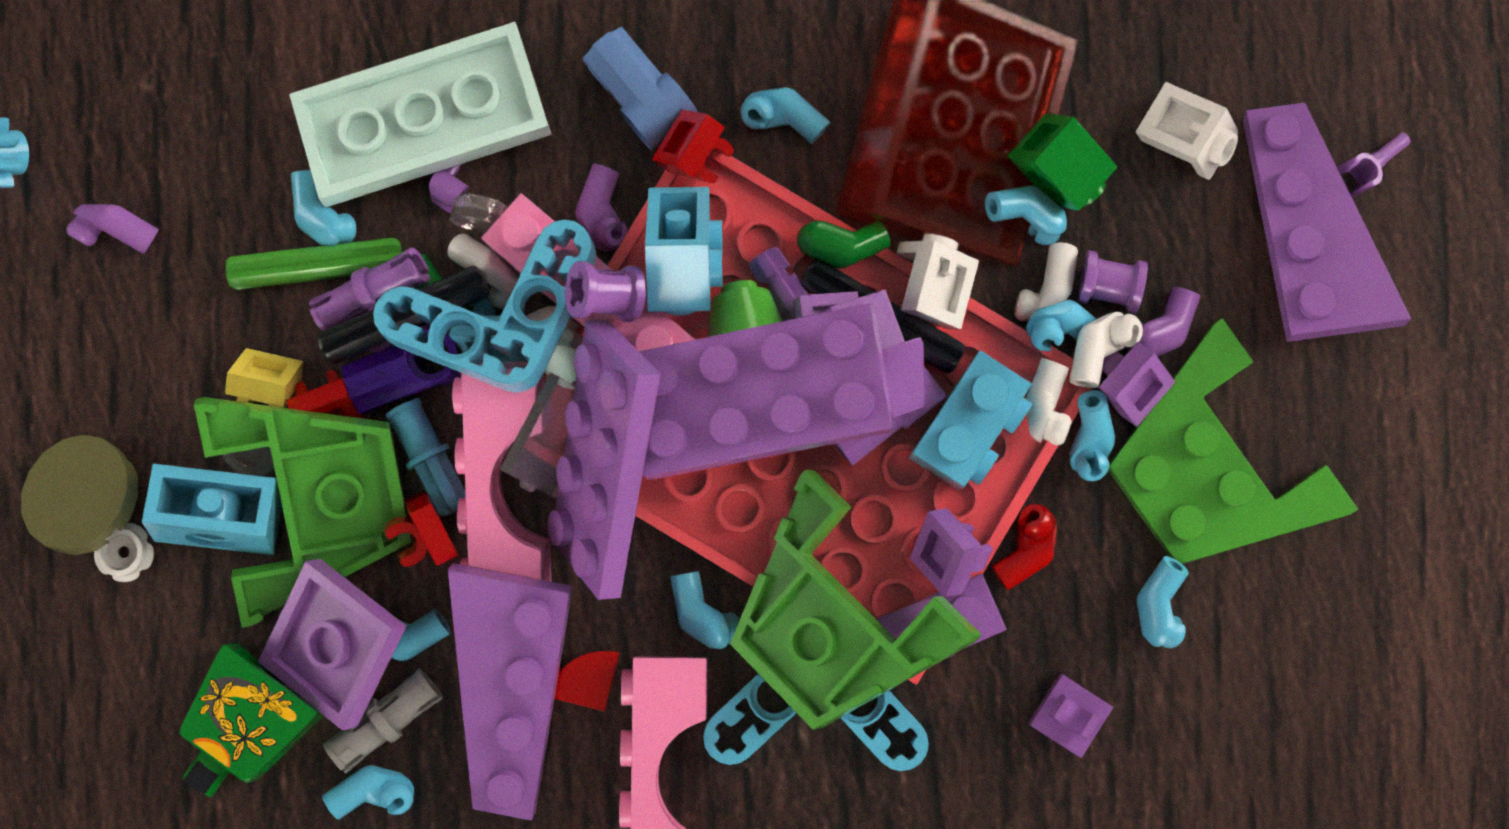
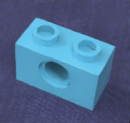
M153 464L142 523L154 542L274 556L282 513L277 480L272 477Z

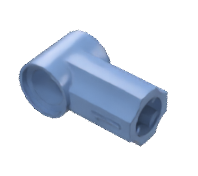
M622 26L606 33L592 45L588 53L582 58L589 71L620 105L621 109L619 111L625 121L651 151L662 143L682 109L698 112L676 81L666 72L662 75Z

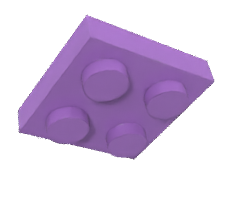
M322 559L305 561L258 662L343 731L358 726L407 626Z

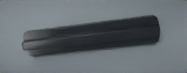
M815 259L809 264L801 278L802 286L811 294L858 291V297L875 293V291L836 268ZM890 301L904 341L921 337L924 344V360L945 373H951L965 353L966 347L964 344L921 318L902 311V307Z
M470 266L418 289L421 292L461 308L485 299L490 294L486 278L476 266ZM411 305L405 313L395 311L392 315V320L398 325V330L403 323H410L418 327L428 324L421 321L411 310ZM374 309L319 333L317 336L319 348L327 362L337 364L388 341L379 332L374 323Z

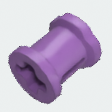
M1088 250L1079 277L1077 303L1087 304L1090 299L1125 306L1127 313L1136 314L1140 308L1145 290L1148 263L1138 260L1134 265L1103 260L1098 257L1096 251Z
M577 261L571 266L565 285V302L567 310L573 318H587L590 313L616 315L623 322H632L640 317L645 304L646 290L645 276L639 267L626 266L620 271L594 269V266L586 261Z

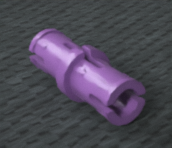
M408 248L379 266L377 265L371 269L362 267L354 271L351 279L331 291L312 298L309 302V305L312 307L310 313L317 326L322 331H325L374 309L381 295L391 288L404 286L415 289L430 281V275L427 274L430 272L422 255L415 248Z

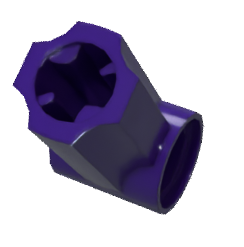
M425 329V330H424V332H425L427 335H428V333H429V329ZM446 334L443 343H445L449 353L455 355L463 353L450 336ZM395 345L341 366L343 381L348 394L360 415L367 414L436 386L451 385L456 377L461 376V373L445 367L439 373L428 374L422 366L421 356L398 348Z

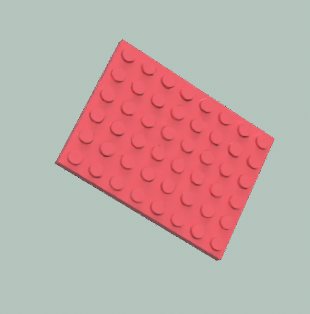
M713 149L705 160V165L710 172L719 177L716 183L700 181L669 173L665 170L655 186L709 187L710 220H722L723 286L734 281L751 280L757 283V287L769 290L770 288L767 283L760 285L750 269V262L763 251L773 247L779 248L790 264V267L786 269L788 274L796 273L801 281L809 264L814 260L801 252L797 245V234L801 227L812 221L820 220L852 232L856 230L736 158L720 155ZM648 199L608 263V266L615 271H620L626 266L639 267L645 276L646 298L645 235ZM887 248L851 266L837 270L875 292L885 289L889 300L902 307L913 263ZM711 287L710 307L711 300L721 293L722 287ZM970 297L961 329H944L926 321L960 341L966 347L960 362L951 373H945L924 360V367L947 395L950 394L973 357L980 350L1030 383L1034 379L1041 358L1068 367L1070 370L1054 411L1068 415L1072 422L1079 412L1078 398L1081 394L1092 390V388L1076 386L1069 382L1073 363L1072 357L1051 346V351L1036 349L1031 343V337L1027 334L1026 330ZM695 311L684 316H674L665 313L694 339L708 337L710 311ZM577 322L579 327L576 331L583 338L584 327ZM545 373L547 421L537 430L519 437L514 443L557 468L559 458L564 456L568 433L565 423L566 407L570 401H573L575 388L557 385ZM1029 390L1027 391V393L1025 394V396H1024L1023 398L1026 399ZM945 398L906 430L902 426L853 466L831 444L649 480L642 475L635 516L754 587L759 573L765 572L777 543L774 536L781 519L787 518L798 492L794 488L799 476L805 469L815 470L852 508L813 552V556L875 618H879L939 592L910 560V555L928 511L948 508L961 523L971 524L975 528L972 535L981 545L990 544L993 550L985 568L979 572H972L970 578L983 574L1058 446L1044 439L1040 443L1030 436L1027 416H1025L1013 434L1005 429H1002L990 448L999 456L980 485L969 480L964 488L956 490L908 458L946 400ZM925 671L910 678L909 681L917 685Z

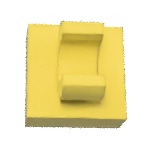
M246 348L227 372L225 394L238 397L237 402L254 404V401H258L269 406L286 408V400L290 399L295 392L296 384L302 380L304 361Z

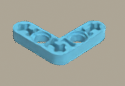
M560 220L546 226L538 236L498 322L419 290L401 286L391 288L378 299L373 312L374 323L379 332L398 348L505 391L515 393L527 391L535 386L543 376L571 316L566 307L565 286H561L551 278L554 276L559 265V259L553 249L556 245L566 247L570 240L574 239L573 242L580 252L577 257L566 256L563 259L558 273L562 280L566 282L569 270L575 262L586 261L594 266L596 259L595 245L585 228L575 221ZM545 271L551 277L540 275V273ZM545 291L556 296V309L547 319L534 321L525 316V303L533 294ZM411 305V310L421 321L431 324L428 335L422 328L410 323H403L398 330V325L392 320V315L395 311L405 313ZM461 324L474 328L475 339L469 350L457 355L450 354L444 350V337L451 328ZM490 343L496 351L508 356H515L519 348H521V353L528 361L527 366L524 369L514 367L510 374L507 375V369L498 358L487 354Z
M759 674L755 675L724 704L706 724L703 735L704 745L709 755L719 763L732 765L743 762L796 714L790 706L777 713L768 712L760 706L757 700V691L765 680ZM890 691L877 697L876 706L868 714L856 716L848 713L841 717L872 753L890 769L897 771L911 770L921 764L927 755L929 746L927 733L922 725ZM745 698L754 714L770 725L762 733H759L753 722L741 736L745 744L742 750L737 752L735 748L730 746L721 751L715 744L720 737L716 726L722 721L730 727L739 722L746 713L737 709L736 705ZM888 704H891L897 710V714L888 717L887 720L901 733L911 728L916 734L910 742L915 752L908 758L900 752L892 758L887 755L885 751L889 748L891 742L878 727L872 737H869L863 731L865 726L874 723L881 717Z

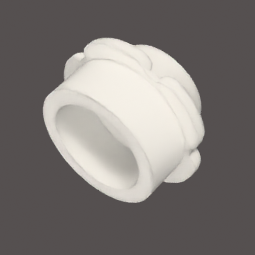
M127 523L122 531L116 529L111 536L105 539L109 543L94 551L95 563L100 572L112 575L113 579L118 582H130L137 579L140 575L139 572L148 569L154 558V548L147 542V532L142 527L133 523ZM124 546L129 549V555L126 558H122L119 554V550Z

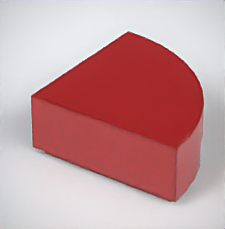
M609 650L595 651L569 662L558 674L554 699L605 712L620 652Z

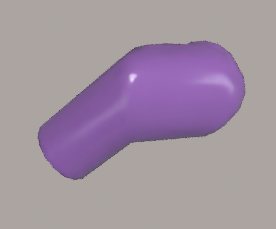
M592 164L575 209V216L578 223L585 228L598 250L604 252L614 251L618 249L628 232L625 222L620 221L610 204L620 173L603 165Z
M81 204L72 212L76 216L66 229L69 236L87 246L95 244L98 235L104 231L142 254L146 252L159 230L115 204Z
M1172 287L1162 317L1148 321L1145 324L1141 323L1143 332L1138 343L1154 352L1157 357L1179 348L1187 337L1201 296L1185 288ZM1125 346L1124 348L1129 352L1133 347Z

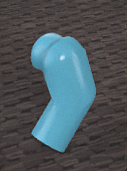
M311 170L292 172L291 184L294 218L298 228L321 246H337V244L352 242L356 236V222L354 218L348 213L337 214L332 208H325L318 198Z
M1091 390L1081 394L1077 401L1081 424L1069 451V461L1072 469L1078 472L1080 478L1086 481H1097L1104 477L1109 470L1107 457L1114 446L1115 434L1107 396L1101 391Z
M1168 556L1163 557L1138 593L1136 602L1142 635L1154 647L1174 648L1183 641L1186 628L1179 617L1173 616L1170 600L1189 572L1183 564Z
M699 571L670 576L678 622L681 629L708 648L723 649L727 644H730L740 619L733 612L721 613L705 603Z
M435 608L412 624L401 621L407 627L391 659L398 661L410 660L450 635L451 629L441 612Z
M367 765L323 794L322 798L328 810L338 820L364 802L387 808L388 814L401 815L412 806L414 786L409 778L401 772Z

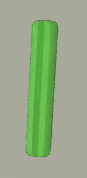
M384 238L337 244V246H316L230 256L226 260V277L229 286L236 290L351 277L354 271L362 267L371 269L377 265L379 266L402 253L403 250L398 239Z

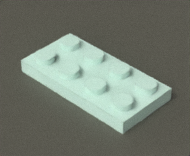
M516 22L289 94L318 198L325 208L552 135Z

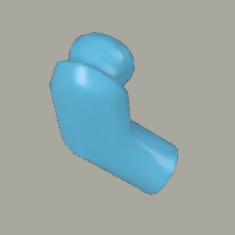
M787 87L751 93L745 99L740 111L742 121L751 129H768L790 125L810 144H813L831 123L799 93Z
M1036 186L994 191L988 193L985 198L986 214L991 221L997 222L1023 217L1030 223L1029 234L1031 236L1036 235L1035 242L1038 244L1051 245L1056 243L1061 233H1064L1067 228V217L1064 209Z
M1065 300L1033 312L1027 322L1026 331L1036 349L1051 351L1050 341L1053 340L1057 346H1060L1066 334H1069L1077 341L1078 333L1083 326L1096 320V318L1077 302Z

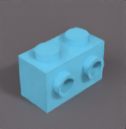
M709 187L649 188L645 235L648 312H665L674 316H684L695 311H710L711 287H723L722 220H710Z
M980 350L973 357L908 458L956 490L964 488L969 480L980 485L999 456L990 448L1002 429H1005L1013 434L1031 408L1032 403L1023 397L1032 383Z

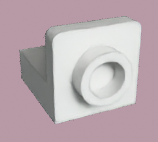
M1167 82L1163 85L1136 130V134L1142 142L1191 163L1196 173L1208 180L1212 178L1218 166H1224L1231 159L1238 142V129L1226 107Z
M924 234L922 241L899 242L896 254L914 262L901 310L944 329H961L979 260L957 251L958 242L941 235Z

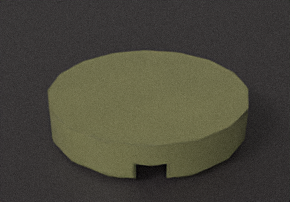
M79 435L62 439L42 453L29 470L21 492V515L29 533L44 546L56 552L76 556L99 550L109 543L105 540L106 538L111 536L116 529L122 531L131 519L138 498V476L132 462L126 459L125 454L119 448L103 438Z

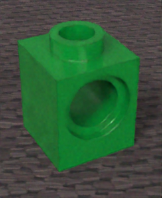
M1045 113L1008 155V158L1034 186L1042 190L1059 206L1077 211L1094 202L1103 193L1106 186L1105 181L1118 168L1075 117Z

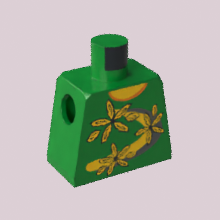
M238 643L224 644L218 651L179 731V734L184 739L201 750L182 778L192 788L208 797H212L230 772L246 783L261 778L324 716L258 662L259 658Z

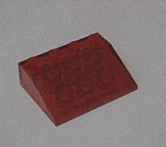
M893 0L836 213L867 225L879 221L888 232L922 241L924 234L948 237L958 242L957 251L1011 266H1018L1030 223L1023 217L997 222L991 221L986 214L985 198L988 193L994 191L1034 186L1008 158V155L1045 113L1059 114L1078 41L984 0Z

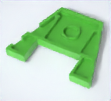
M1223 318L1209 327L1203 335V339L1172 377L1175 380L1173 386L1143 421L1135 427L1109 462V473L1166 554L1181 564L1351 515L1358 510L1327 465L1319 467L1274 499L1208 406L1204 396L1253 363V360Z
M208 397L195 399L194 409L205 458L264 447L270 448L293 559L232 570L231 580L242 628L252 626L264 620V615L286 604L305 561L322 559L343 577H346L411 543V534L401 533L395 538L388 540L384 532V526L393 518L408 517L390 422Z
M805 469L795 485L794 490L798 492L787 518L781 519L774 536L777 543L765 572L759 573L730 645L815 730L827 726L973 644L982 634L943 596H934L896 639L813 556V552L852 507L815 470Z

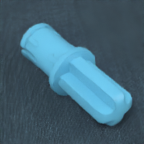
M415 398L390 410L385 416L391 422L410 460L405 465L407 470H415L435 511L440 517L456 513L459 498H466L465 489L447 455L451 448L448 443L441 444L422 407L420 398Z

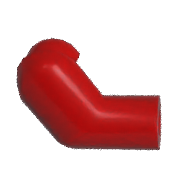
M1030 504L1020 512L1016 550L991 566L1007 591L1049 565L1053 560L1057 522L1054 514L1044 505Z

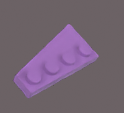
M1297 103L1246 110L1242 121L1286 341L1406 326L1411 317L1306 104Z
M452 563L448 569L472 808L532 821L537 807L573 586Z

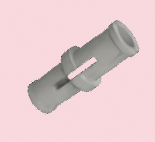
M418 668L402 684L379 701L375 698L371 699L357 727L339 731L330 739H327L323 743V747L336 766L347 774L353 767L364 760L366 756L385 742L394 743L402 737L401 730L425 710H428L435 703L442 700V694L429 676L422 669Z

